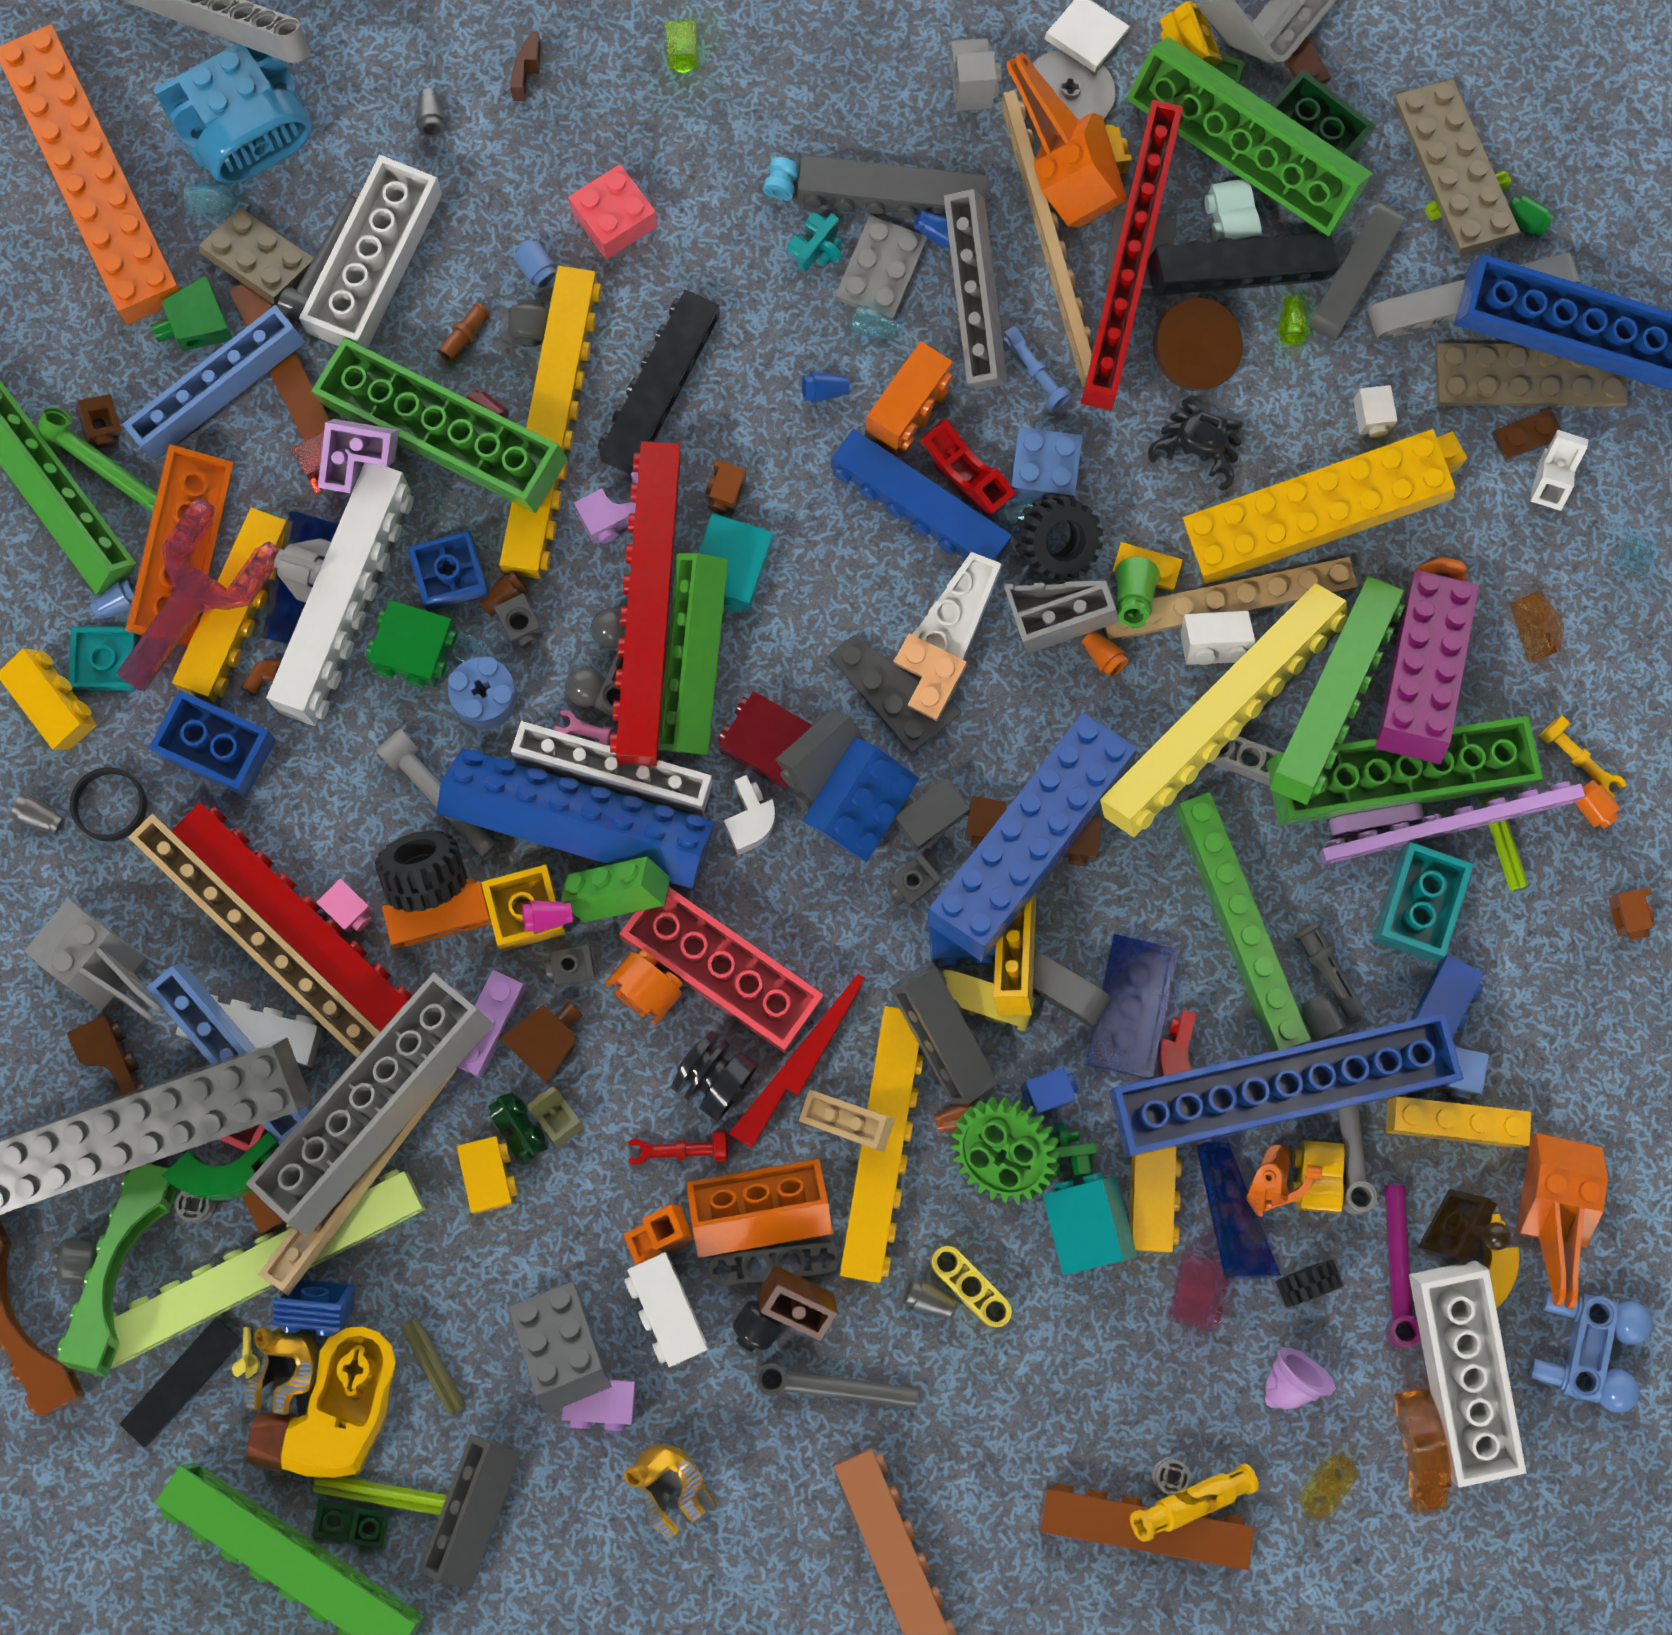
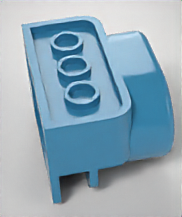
M240 44L233 45L153 89L171 126L193 161L200 167L208 168L211 175L222 183L231 184L248 180L287 159L306 143L312 131L311 119L304 110V104L295 81L287 70L284 61Z

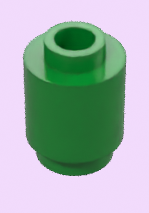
M1524 193L1520 198L1514 196L1508 204L1518 228L1530 236L1535 234L1541 237L1554 217L1553 214L1548 212V207Z

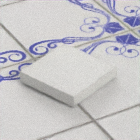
M1074 0L1046 32L1045 40L1095 73L1128 33L1130 26L1091 0Z

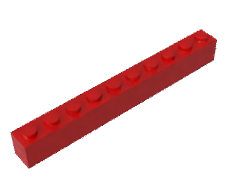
M1156 100L1151 102L1080 404L1112 411L1183 106Z
M641 441L640 453H634L633 472H638V483H632L631 503H636L635 514L629 513L628 533H633V544H627L626 564H631L630 575H624L623 595H628V606L621 607L620 624L621 626H626L625 638L619 637L618 657H623V668L616 669L615 689H621L620 701H614L613 721H618L617 733H611L610 752L616 753L618 764L657 766L681 462L680 444Z
M199 802L171 831L381 1032L413 995L402 985L395 989L387 981L392 975L378 962L371 966L363 958L367 952L354 939L348 944L340 936L344 930L331 917L324 921L316 913L320 907L307 894L301 899L293 891L297 885L284 872L277 876L270 869L274 863L260 849L254 854L246 846L250 840L237 827L231 832L223 824L227 818L214 805L207 809Z

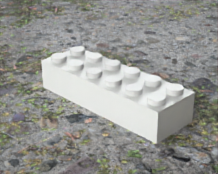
M382 155L378 156L299 317L307 334L337 346L340 345L343 338H346L368 349L442 196L437 177Z
M1474 1260L1467 1262L1466 1265L1460 1263L1409 1274L1446 1475L1460 1488L1526 1474L1489 1269Z

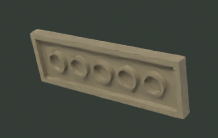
M1453 78L1395 94L1393 101L1457 254L1461 255L1517 239L1520 230Z
M1437 343L1435 345L1438 406L1625 407L1628 404L1627 383L1624 376L1518 344Z

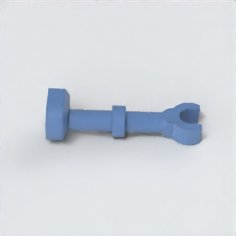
M1014 325L1005 331L1006 338L1003 339L1004 342L1027 366L1030 377L1037 379L1048 393L1049 397L1045 407L1050 414L1070 403L1073 394L1067 386L1058 387L1047 373L1045 363L1038 361L1027 347L1018 328Z

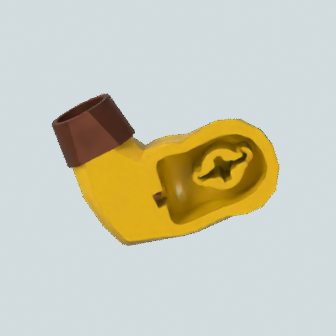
M348 1327L330 1336L320 1350L316 1384L310 1396L307 1414L296 1417L295 1413L283 1415L272 1412L257 1413L248 1438L246 1450L247 1463L281 1474L288 1470L309 1477L339 1478L359 1474L364 1469L387 1419L396 1363L392 1345L379 1332L366 1327Z

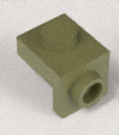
M555 1086L538 1094L527 1105V1108L558 1148L585 1128Z

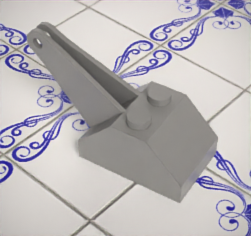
M69 898L24 950L44 970L105 1013L119 999L135 1009L150 1022L154 1023L157 1020L150 1012L122 994L127 987L162 1014L164 1008L158 1004L137 978L138 973L147 964L149 959Z

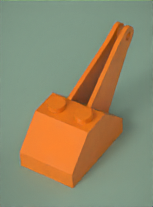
M1021 52L1015 58L1008 60L1007 69L1020 92L1042 143L1033 162L1041 191L1064 223L1072 228L1082 227L1128 201L1103 117L1091 112L1078 120L1024 53Z
M1533 1133L1530 1138L1515 1233L1539 1239L1551 1287L1553 1304L1562 1306L1565 1302L1566 1308L1574 1309L1578 1299L1581 1248H1587L1604 1210L1608 1174L1603 1148Z

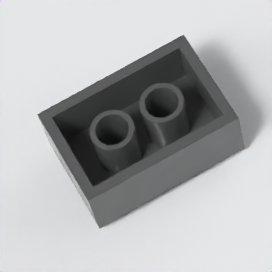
M573 1281L508 1307L535 1396L546 1414L612 1387L586 1307Z

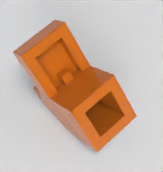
M670 1204L642 1219L643 1225L623 1234L635 1265L664 1252H676L694 1240L681 1205Z

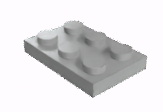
M869 215L839 285L835 300L894 321L928 237Z

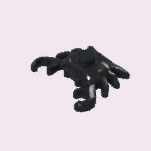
M1184 399L1182 400V406L1190 415L1185 413L1170 414L1171 420L1181 423H1172L1161 429V434L1175 433V435L1153 442L1148 449V458L1150 462L1155 463L1157 461L1156 450L1163 449L1167 453V459L1172 460L1175 448L1181 446L1184 454L1193 453L1198 455L1202 461L1213 459L1215 464L1211 468L1209 476L1214 477L1217 473H1223L1226 476V481L1220 483L1219 489L1222 491L1227 490L1233 484L1235 475L1225 459L1224 453L1229 456L1233 463L1237 462L1238 455L1230 443L1236 446H1240L1242 443L1239 437L1229 430L1240 429L1243 423L1242 421L1223 419L1205 412Z

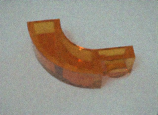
M1429 1389L1395 1393L1396 1422L1404 1442L1408 1461L1411 1509L1414 1513L1447 1509V1488L1452 1487L1451 1470L1444 1430L1434 1399Z

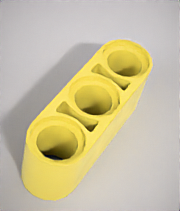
M943 970L942 974L947 982L946 987L952 998L961 1006L963 1013L969 1015L977 1013L986 1016L985 1020L1004 1026L1006 1023L1018 1026L1017 1030L1027 1031L1031 1015H998L993 997L994 983L956 971ZM1033 997L1032 1001V1011L1036 1001L1035 997Z
M944 1246L933 1253L930 1263L934 1273L984 1324L990 1327H1001L1008 1323L1012 1314L1009 1302L957 1249ZM943 1252H948L955 1258V1267L950 1272H944L938 1267L937 1259ZM967 1277H974L979 1282L980 1289L974 1297H969L962 1291V1282ZM993 1301L1000 1303L1004 1309L1002 1319L997 1322L991 1321L986 1315V1308Z

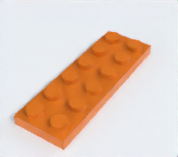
M172 444L168 445L125 631L188 647L198 623L234 462Z

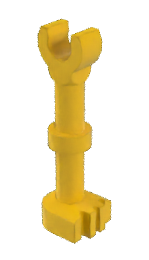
M1563 715L1558 716L1539 737L1547 744L1555 742L1572 758L1571 763L1575 767L1580 766L1598 785L1602 783L1610 795L1615 798L1616 796L1609 789V784L1614 783L1621 789L1627 785L1625 780L1618 775H1611L1605 772L1589 757L1591 753L1586 748L1581 749L1564 733L1571 723Z

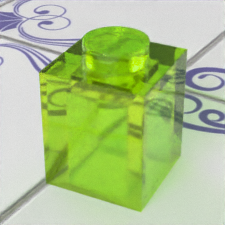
M696 20L665 21L668 69H675L677 72L684 73L691 71L692 68H699Z

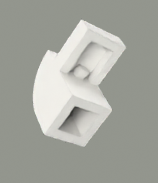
M1557 430L1549 448H1545L1540 459L1531 490V502L1562 510L1574 487L1575 471L1588 447V439Z
M747 775L734 780L736 790L746 811L724 820V827L737 855L763 844L771 835L775 824L773 800L771 799L760 804L759 801L764 800L756 782L750 784Z

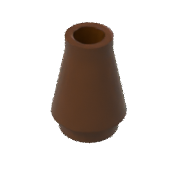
M512 571L507 576L503 574L479 603L493 617L496 614L495 606L522 593L525 595L529 590Z

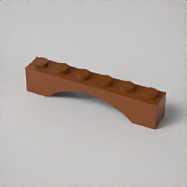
M0 1220V1349L3 1352L7 1351L12 1361V1364H10L11 1373L18 1383L22 1382L27 1392L25 1402L29 1410L33 1414L37 1413L39 1418L48 1417L86 1395L74 1370L66 1367L56 1358L39 1348L25 1333L15 1316L9 1299L6 1280L7 1259L11 1241Z

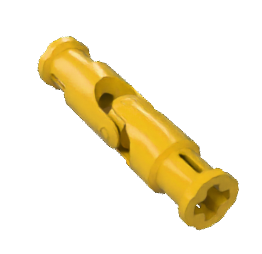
M1243 1463L1236 1466L1235 1470L1228 1474H1216L1196 1485L1156 1501L1154 1507L1145 1511L1138 1510L1131 1513L1130 1524L1134 1534L1140 1541L1152 1540L1154 1535L1164 1530L1171 1532L1208 1513L1235 1502L1236 1497L1257 1492L1259 1488L1258 1479L1250 1465Z

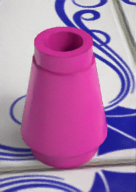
M530 901V904L522 905L525 932L533 931L534 934L573 922L570 903Z

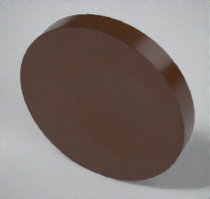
M1189 298L1173 305L1161 316L1154 331L1153 351L1160 370L1169 381L1185 390L1205 391L1223 384L1234 374L1242 357L1243 341L1237 321L1224 306L1207 298Z

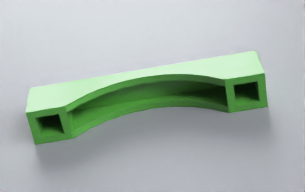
M145 1164L126 1171L122 1180L123 1190L118 1202L113 1204L110 1210L108 1229L106 1234L102 1235L98 1241L96 1260L93 1267L88 1269L84 1277L82 1296L80 1301H77L72 1308L70 1315L71 1324L68 1332L62 1336L58 1344L57 1360L66 1367L107 1378L120 1345L113 1318L114 1288L118 1274L128 1252L139 1237L152 1224L171 1210L178 1188L161 1176L168 1168Z

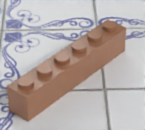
M870 1448L834 1464L836 1474L903 1635H957L951 1619L945 1622L939 1608L945 1606L937 1585L930 1588L925 1574L931 1571L923 1552L916 1554L911 1541L917 1539L909 1519L901 1520L897 1508L903 1504L894 1485L888 1488L883 1474L889 1471L881 1452L874 1455L873 1450Z

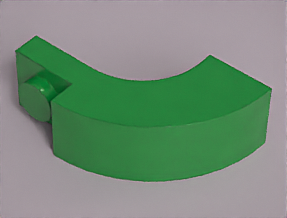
M267 1132L238 1160L224 1166L206 1165L198 1156L188 1151L161 1176L176 1188L201 1199L214 1201L236 1199L253 1192L246 1183L280 1145Z

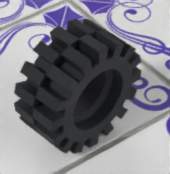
M1333 1259L1304 1268L1275 1281L1286 1307L1309 1301L1344 1286Z

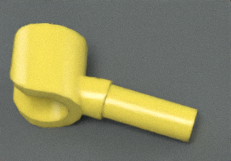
M244 1327L242 1358L233 1364L232 1371L235 1377L245 1373V1377L248 1379L260 1369L261 1364L259 1359L253 1354L252 1328Z

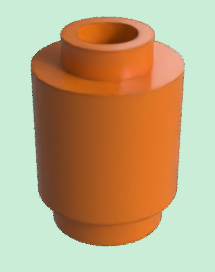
M1593 779L1583 786L1585 797L1576 802L1575 805L1594 828L1600 824L1605 829L1620 818L1616 812L1621 807L1602 783L1598 785Z

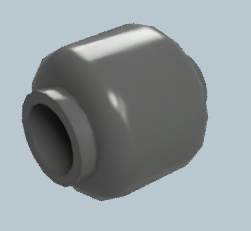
M519 299L518 304L510 307L508 334L510 337L518 339V346L537 347V342L543 341L549 310L543 307V302Z
M63 1240L60 1247H54L51 1275H57V1280L60 1284L83 1285L86 1272L89 1268L93 1267L97 1257L96 1243L92 1240Z

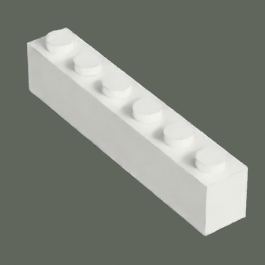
M523 721L520 722L511 749L514 762L539 768L547 772L701 816L704 814L712 788V775L660 760L657 761V766L618 764L616 753L610 752V746Z

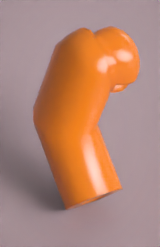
M1443 556L1417 567L1419 571L1436 575L1441 573L1447 574L1449 578L1465 581L1467 578V573L1465 572L1467 567L1462 561Z

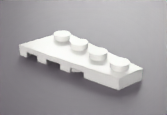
M971 552L947 585L946 590L938 601L933 604L928 611V615L912 635L965 660L1002 564Z

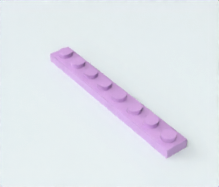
M1566 781L1550 786L1551 791L1538 794L1537 789L1518 794L1517 800L1506 802L1505 797L1488 801L1485 803L1486 808L1474 810L1473 806H1466L1454 810V816L1442 818L1441 814H1434L1422 818V824L1410 826L1409 822H1402L1390 826V832L1377 834V830H1370L1358 834V840L1345 842V838L1326 842V848H1322L1319 852L1323 866L1405 846L1410 842L1416 843L1576 803L1585 797L1582 784L1571 786L1570 782Z

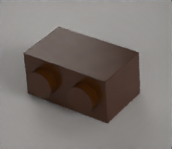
M774 1265L758 1291L760 1313L821 1341L838 1314L834 1293Z

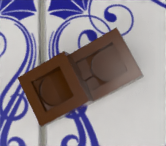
M537 31L531 32L517 55L510 83L513 101L525 102L527 73H540L541 42L539 32Z

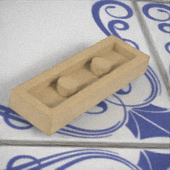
M810 1089L799 1118V1122L883 1152L895 1120L894 1118Z

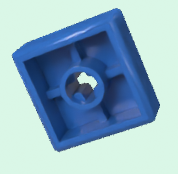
M469 530L408 547L421 598L428 612L486 596L489 593L474 539ZM446 566H451L454 570L452 575L446 576L443 574L445 573Z
M300 1279L289 1296L280 1291L272 1303L275 1305L272 1308L274 1313L271 1316L274 1319L271 1323L274 1326H281V1330L288 1333L299 1332L302 1329H312L320 1336L335 1335L342 1328L354 1309L353 1303L355 1300L353 1297L355 1296L354 1290L356 1287L353 1284Z

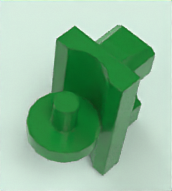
M1057 1123L1056 1133L1048 1136L1049 1138L1059 1140L1058 1147L1054 1149L1060 1151L1061 1155L1056 1162L1059 1164V1159L1071 1158L1073 1176L1092 1174V1155L1097 1153L1096 1144L1068 1146V1142L1079 1141V1132H1066L1065 1124ZM1060 1166L1054 1174L1055 1178L1061 1177Z

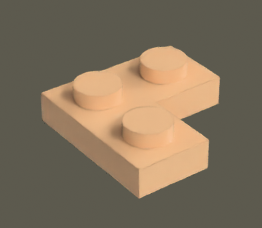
M910 633L894 660L895 665L921 677L908 703V707L938 721L967 666V662Z

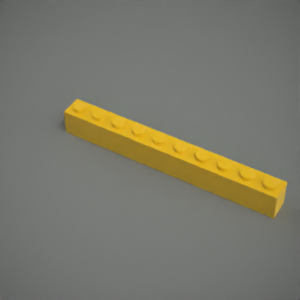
M558 265L526 429L558 444L565 454V450H571L573 445L574 432L569 429L571 420H577L579 414V401H575L577 390L582 391L584 387L585 372L581 371L583 361L589 360L591 343L586 341L588 331L594 332L596 313H593L592 310L594 302H600L602 284L597 283L595 271ZM568 461L536 514L511 502L499 563L502 573L509 574L513 571L517 576L541 579L542 570L548 571L551 552L546 551L548 540H554L556 521H552L554 510H560L562 491H558L560 479H566Z

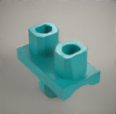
M813 212L804 224V229L813 235L811 240L808 242L798 234L794 235L787 245V252L798 261L799 269L806 272L816 259L821 266H825L829 260L833 263H839L843 256L838 248L843 242L838 237L832 240L839 231L836 226L839 222L838 217L831 213L826 218Z

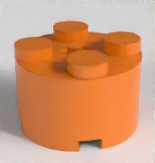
M642 949L638 954L631 951L606 980L605 984L608 988L614 984L618 988L614 994L642 1018L645 1014L654 1017L650 1023L657 1026L682 996L680 987L683 983L671 972L667 971L666 974H663L655 967L656 959Z

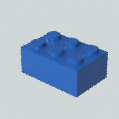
M179 690L149 749L158 758L246 798L276 739L268 730Z
M855 737L802 821L841 849L868 862L920 778L877 746Z

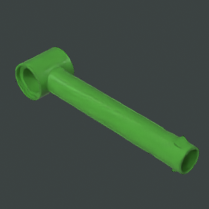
M54 407L43 410L37 430L52 451H58L63 448L132 499L138 501L146 508V511H153L156 491L69 429L72 419L68 413Z

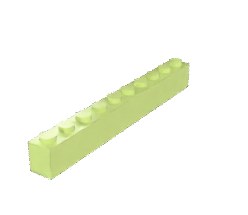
M395 1169L379 1178L380 1184L370 1189L368 1188L309 1269L426 1210L410 1174L405 1171L399 1173L398 1169ZM286 1224L287 1231L277 1236L274 1235V1232L261 1236L254 1241L255 1247L245 1252L242 1248L236 1249L223 1256L225 1262L213 1268L211 1264H207L194 1270L191 1273L193 1278L182 1284L179 1280L166 1284L160 1288V1295L150 1300L148 1296L141 1297L129 1303L128 1307L130 1310L118 1316L116 1312H113L115 1331L120 1345L111 1369L275 1287L258 1274L293 1227Z

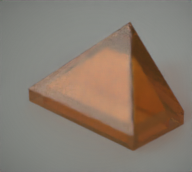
M1538 591L1511 602L1510 606L1528 663L1536 662L1559 653L1564 625L1561 617L1545 596Z

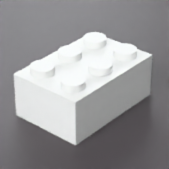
M664 1252L627 1269L630 1277L624 1279L632 1299L639 1297L644 1309L638 1311L645 1330L650 1331L653 1329L658 1342L653 1343L652 1346L660 1364L667 1362L668 1367H672L709 1350L668 1253Z

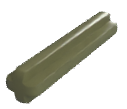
M412 1319L402 1326V1331L446 1411L452 1415L465 1407V1402L421 1322L418 1319Z

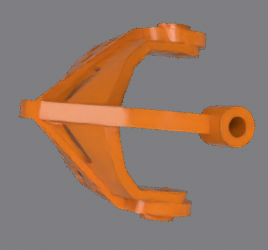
M1275 1143L1267 1149L1246 1199L1255 1214L1263 1217L1265 1211L1303 1197L1312 1187L1314 1179L1321 1180L1323 1167L1308 1164L1304 1182L1297 1189L1288 1192L1287 1181L1291 1152L1285 1145Z

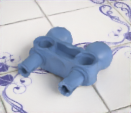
M1546 1291L1542 1310L1572 1318V1322H1574L1566 1363L1562 1366L1533 1358L1530 1363L1528 1377L1557 1385L1564 1395L1594 1403L1599 1402L1605 1409L1613 1413L1630 1411L1639 1400L1640 1388L1637 1380L1629 1372L1614 1368L1607 1370L1613 1339L1615 1337L1626 1345L1643 1343L1650 1336L1653 1329V1320L1650 1312L1642 1304L1635 1301L1618 1303L1603 1296H1593L1585 1293L1578 1295L1576 1306L1574 1309H1569L1565 1307V1302L1562 1306L1554 1305L1552 1292ZM1594 1304L1598 1305L1603 1311V1319L1599 1324L1593 1322L1589 1316V1310ZM1580 1372L1586 1373L1590 1379V1386L1584 1392L1576 1385V1377Z

